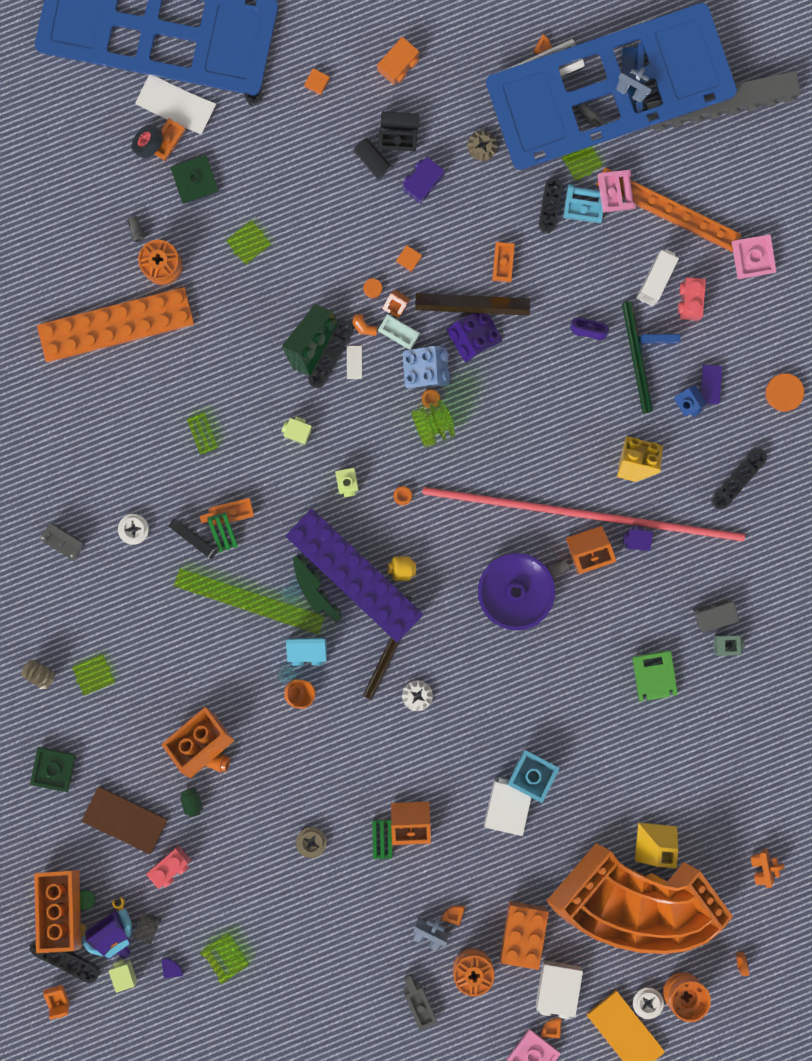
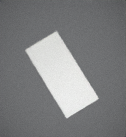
M347 346V379H362V346Z

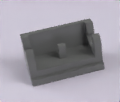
M54 523L48 524L40 538L42 542L72 561L76 560L86 544Z
M730 598L693 609L698 628L701 629L702 633L739 622L734 601Z

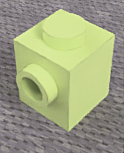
M295 417V419L290 418L289 422L285 421L282 432H284L283 436L285 438L306 445L313 427L305 424L306 420Z
M355 469L335 471L339 494H344V498L356 496L355 492H359Z
M118 960L109 969L116 993L132 988L138 982L131 960Z

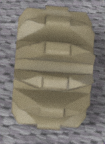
M29 660L21 672L23 678L42 689H48L56 676L52 670L35 660Z

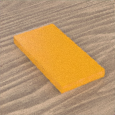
M617 990L586 1014L622 1061H655L665 1053L664 1049Z

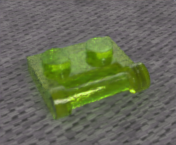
M229 932L199 952L202 957L206 958L214 970L220 985L250 965ZM215 949L229 969L228 972L224 973L212 955V950Z

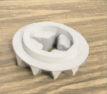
M129 514L122 518L118 525L120 538L128 544H139L148 536V523L140 515ZM133 523L135 527L141 528L139 531H136L135 538L132 532L126 531V529L132 527Z
M416 680L405 686L402 692V699L409 709L422 711L431 704L433 693L427 683ZM423 689L421 691V696L423 697L424 701L417 699V701L412 703L414 696L410 691L417 693L418 691Z
M644 987L637 991L633 997V1008L644 1019H653L663 1010V997L654 988ZM643 997L648 1000L653 999L651 1001L653 1009L648 1005L643 1006L645 1004Z

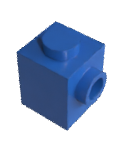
M696 385L674 397L685 417L690 414L693 417L703 411L702 407L707 404Z

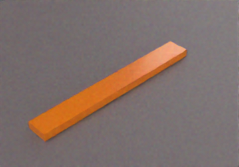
M605 167L602 173L614 171ZM619 178L622 199L625 200L622 178ZM630 180L633 202H635L636 206L733 252L732 241L739 240L742 235L741 233Z

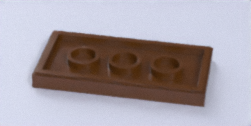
M98 786L81 822L151 855L168 819Z

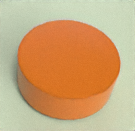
M374 278L368 279L363 285L364 294L372 299L379 297L382 293L380 281Z
M433 389L426 390L421 398L422 404L428 409L436 408L441 400L440 394Z
M405 486L398 487L393 494L394 501L402 506L409 504L412 500L411 490Z

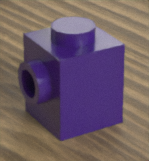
M633 526L632 529L627 530V533L623 535V544L626 545L625 549L651 551L653 532L644 531V527Z

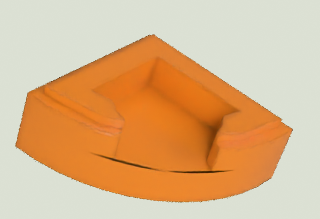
M542 34L533 51L537 55L552 48L549 39L544 34Z
M455 905L448 908L443 913L441 920L460 926L465 906Z
M737 952L738 972L742 976H750L744 952Z
M555 1017L547 1021L541 1030V1037L560 1038L561 1018Z

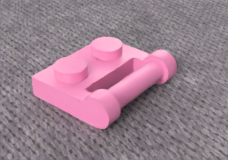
M631 170L598 174L603 213L636 209L630 183ZM619 178H622L626 203L622 202Z

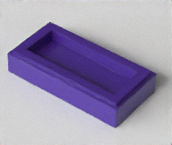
M702 365L700 394L707 404H720L722 366Z

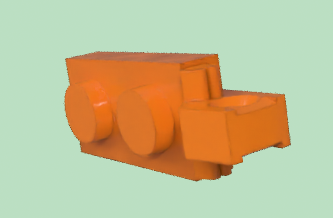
M247 498L213 506L208 509L209 514L200 515V520L202 524L207 523V517L226 512L230 523L255 516L251 500ZM220 518L221 523L225 524L224 519Z

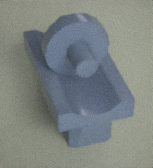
M642 67L639 72L635 69L631 70L630 74L635 76L636 79L621 73L618 77L620 80L616 90L626 94L630 85L637 88L632 98L641 103L647 94L650 95L652 91L650 87L639 82L642 80L647 83L649 77L643 74L645 68Z
M436 917L435 921L430 919L425 921L418 918L413 931V940L422 943L424 938L431 940L429 947L438 951L442 946H446L449 932L445 931V927L439 924L441 919Z

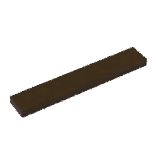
M416 293L415 310L529 316L530 298Z

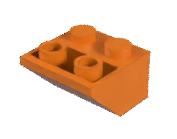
M602 526L565 538L577 574L617 562Z
M429 801L391 803L392 845L431 844Z

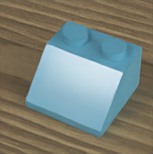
M327 638L286 639L287 661L292 662V666L304 665V662H311V665H323V662L327 661Z
M524 750L514 767L507 785L543 803L560 768Z

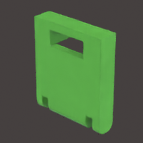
M670 650L632 656L639 702L644 701L643 694H646L647 701L670 697L669 690H672L673 696L678 695ZM660 657L662 664L644 667L643 660Z

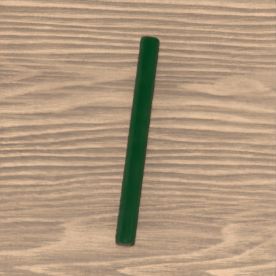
M626 301L622 303L641 409L642 413L646 414L653 411L633 302Z

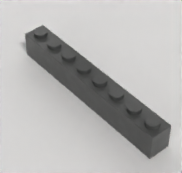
M793 71L735 84L737 93L732 99L648 127V130L654 129L657 132L666 129L667 126L673 125L676 128L690 121L694 124L703 121L704 118L710 117L713 120L720 118L723 114L729 113V116H732L746 109L748 112L759 109L760 106L766 105V108L776 106L779 102H784L785 104L792 103L801 94L797 73ZM714 93L704 96L705 102L715 99ZM662 100L646 103L644 111L661 106L663 104ZM657 112L647 115L648 121L659 118Z

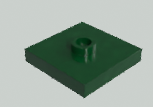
M206 155L170 167L183 204L219 192Z
M39 746L36 752L30 785L68 793L77 754Z

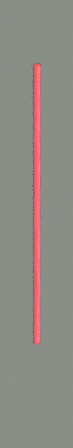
M423 487L422 493L437 497L744 541L745 534L429 487Z

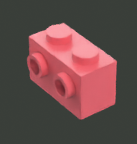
M686 278L683 283H680L679 294H682L681 302L678 304L680 319L699 321L703 318L706 279Z
M178 845L150 869L146 875L158 889L162 886L166 888L174 881L172 878L177 873L181 875L189 868L187 864L191 859Z

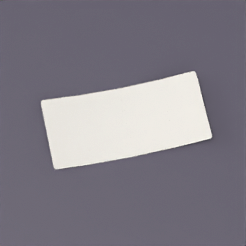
M152 75L148 76L136 101V105L167 120L170 118L181 126L199 134H202L216 106L213 102Z

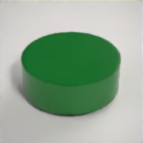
M82 890L80 892V909L89 910L96 902L95 894L90 890Z

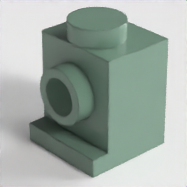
M739 635L714 636V655H741V651L744 650L743 639H740ZM729 641L731 647L727 649L725 643Z

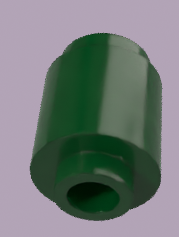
M196 788L181 791L180 800L184 814H189V818L200 815L203 806Z

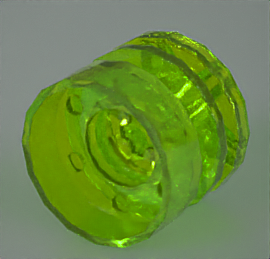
M442 400L437 401L439 410L435 409L433 403L429 404L431 413L427 414L423 407L411 411L424 448L436 445L435 435L438 434L443 441H446L445 431L448 432L450 438L455 437L451 414Z

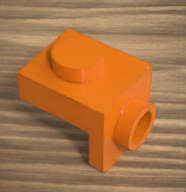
M63 985L44 989L43 996L49 1007V1019L67 1016L69 1014L70 1001Z

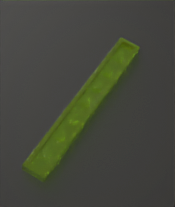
M179 568L174 587L318 635L325 618L323 615Z

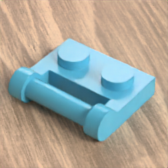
M568 184L563 218L601 224L603 210L600 190L574 187L573 184ZM573 194L598 198V202L573 199L572 197Z

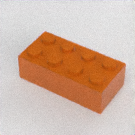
M79 870L34 873L36 953L67 952L82 949Z

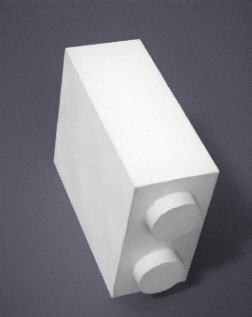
M669 250L660 251L636 299L650 306H654L658 302L679 258L675 257V253Z
M499 778V781L494 780L484 822L485 828L523 836L531 797L507 785L508 779Z
M543 960L536 999V1009L540 1014L546 1016L557 1014L560 1018L564 1019L576 1017L583 974L581 966Z

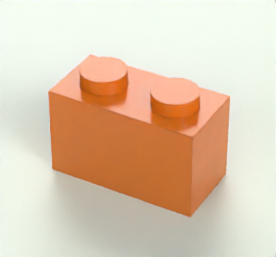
M401 37L377 64V71L393 85L397 82L401 83L407 76L406 72L409 68L413 69L420 60L419 51L404 37Z

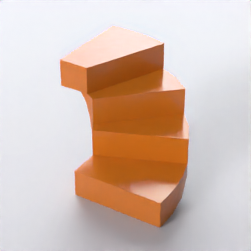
M597 843L547 899V903L562 919L586 935L613 947L639 953L670 954L689 951L708 943L733 918L701 871L683 862L672 877L665 881L653 873L644 876L631 868L625 867L610 850Z

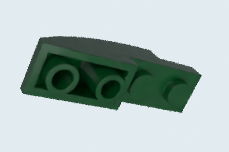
M295 556L293 563L296 578L308 603L317 614L324 609L334 622L337 623L342 618L340 615L342 611L336 604L332 606L327 601L329 597L323 590L320 592L317 590L322 585L320 582L322 577L315 570L313 572L307 567L309 563L303 556L300 558Z

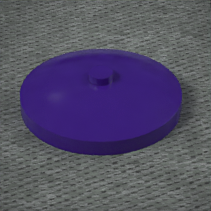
M511 553L498 557L486 567L479 580L478 599L484 614L494 624L508 630H525L537 625L548 615L554 603L555 585L553 578L546 566L530 555Z

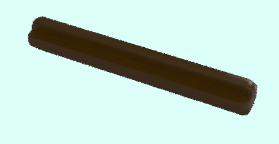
M391 637L363 693V696L367 699H373L399 642L397 643Z

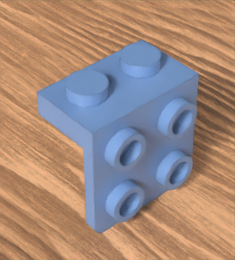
M430 346L405 350L403 352L405 387L411 389L432 385L449 386L450 373L448 371L449 355L447 348Z

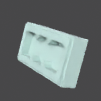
M388 314L378 329V332L409 350L412 349L420 336L419 332Z

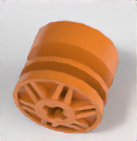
M160 239L152 240L146 243L139 252V267L143 274L154 284L161 286L170 285L181 275L183 269L182 259L174 246L169 242ZM159 257H161L163 261H160L158 265L155 261L159 260Z
M468 948L456 956L453 963V976L457 988L468 996H480L492 987L494 982L493 964L490 957L483 950ZM472 971H475L476 973L475 978H473L471 975Z
M679 972L672 975L663 987L665 1003L679 1019L685 1022L701 1020L711 1007L709 991L694 975L688 972Z

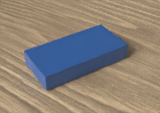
M642 334L639 339L640 344H678L681 341V335Z

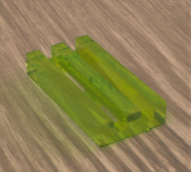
M205 412L186 419L200 455L218 449ZM201 418L204 421L207 432L213 445L211 447H209L208 441L199 420ZM193 421H195L197 424V427L199 429L200 435L202 437L206 449H202L201 443L199 441L196 430L192 423Z

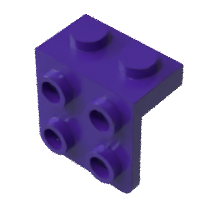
M473 313L456 321L447 329L451 340H453L465 363L479 353L502 342V337L489 314Z

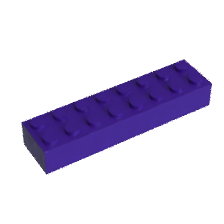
M312 508L285 535L397 643L424 616L414 604Z

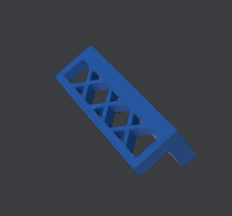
M638 43L637 47H623L621 73H627L632 69L636 70L644 67V47L642 43ZM631 86L627 92L634 112L640 113L643 110V101L640 103L632 98L637 88Z

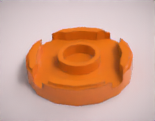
M779 374L773 377L767 384L765 397L768 404L777 411L788 412L797 408L802 403L804 387L796 376Z

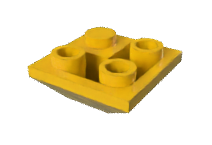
M626 436L618 465L617 477L636 482L660 473L663 445Z
M638 822L634 861L656 867L677 869V826Z

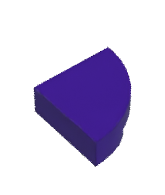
M170 958L161 959L164 978L181 977L184 975L182 967Z

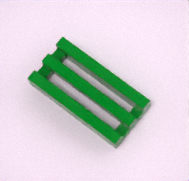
M226 512L207 517L219 553L223 552L224 549L230 550L231 547L237 548L238 544ZM220 518L224 519L232 541L228 543ZM214 520H216L222 539L224 541L223 545L220 542L215 525L213 523Z
M391 819L372 820L373 859H392ZM376 824H380L381 854H377ZM384 824H388V854L384 852Z

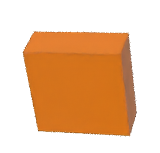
M313 68L304 87L322 95L330 77Z
M406 245L396 262L412 272L422 258V255Z

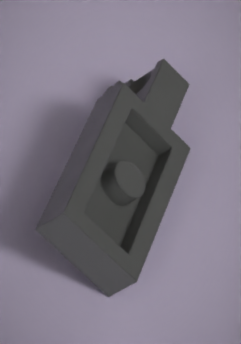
M411 974L404 976V982L407 986L403 989L404 996L419 1030L421 1031L437 1024V1018L420 982L415 983Z

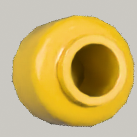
M395 556L392 558L391 563L387 564V573L391 575L394 581H410L416 575V563L409 556Z

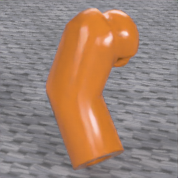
M356 314L352 323L358 333L376 336L377 326L367 325L363 320V315Z

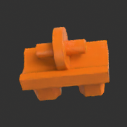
M762 849L761 853L752 855L751 863L753 867H763V872L754 874L755 884L766 885V888H772V884L775 883L772 871H774L775 878L781 877L780 870L785 869L784 864L778 863L777 857L771 858V864L768 849Z

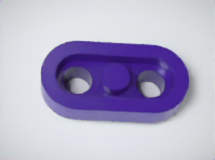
M578 317L572 320L570 330L577 336L601 340L607 337L609 327L603 322Z

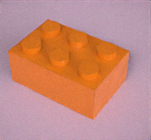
M204 707L161 745L179 771L185 776L192 778L235 740L216 714L207 707Z
M509 901L499 956L501 964L539 970L549 914L547 907Z

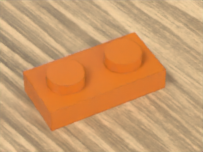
M169 118L161 130L163 134L161 146L154 155L166 162L186 129Z
M495 243L492 281L511 283L514 243Z

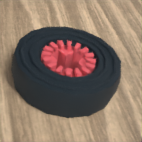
M152 124L142 127L133 138V152L141 158L152 156L157 152L163 141L161 130Z

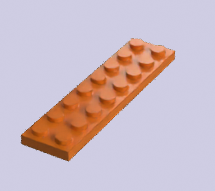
M183 287L37 325L45 361L49 363L195 324L186 289Z

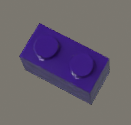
M428 157L424 160H419L414 167L416 169L412 175L408 174L402 182L404 184L403 191L420 205L445 174V170Z

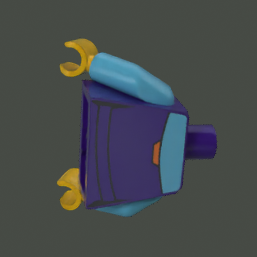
M120 897L121 906H117L115 900L112 902L113 907L119 910L118 913L116 910L88 930L86 925L81 924V942L89 953L104 956L107 959L116 954L121 959H125L131 951L127 946L130 944V936L132 935V922L127 909H124L125 899L123 897Z

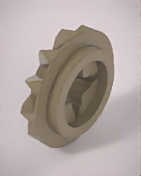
M485 130L476 131L468 140L467 148L469 154L479 161L491 159L497 152V138L493 136L492 132ZM480 139L481 141H483V143H488L486 145V152L485 150H483L482 147L477 148V146H479Z
M305 828L296 838L297 850L304 857L316 858L326 849L327 840L325 834L318 828ZM315 835V843L318 846L312 845L307 849L308 842L306 839H311Z

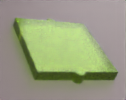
M592 146L561 157L575 182L587 175L591 176L592 172L603 166Z
M252 220L226 240L234 251V255H237L245 265L271 245L263 235V230H259Z
M103 654L72 667L77 679L76 683L79 684L83 696L115 683L110 671L111 667L108 666Z

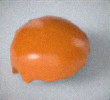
M294 679L287 683L284 689V699L291 707L305 709L312 705L315 699V689L308 681Z

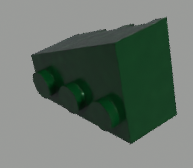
M314 304L282 345L292 369L311 376L338 324L333 311Z

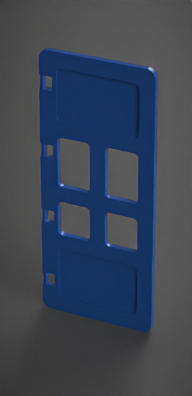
M44 0L35 48L41 54L254 96L259 94L262 87L278 12V3L276 0H256V6L247 5L246 0H199L205 2L201 24L199 27H192L159 20L163 0H148L144 16L117 12L118 0ZM117 26L141 32L136 56L130 57L108 52L113 27ZM163 35L196 42L192 66L186 68L151 61L150 57L155 36Z
M699 3L491 74L486 79V87L513 166L517 170H524L601 142H606L650 127L651 125L706 108L707 106L732 99L737 93V88L711 12L704 3ZM636 40L642 42L649 61V65L643 67L645 68L643 74L648 76L649 80L656 82L663 102L661 106L640 113L634 112L628 92L623 94L616 90L620 80L618 77L621 72L613 51L616 47ZM598 54L607 79L572 92H567L558 68ZM630 72L624 73L629 77L636 79V77L631 75ZM714 93L715 99L705 102L704 96ZM612 94L621 118L617 121L581 132L572 107ZM657 112L659 118L648 121L647 115ZM601 132V138L591 139V134ZM544 151L545 157L535 160L534 154Z

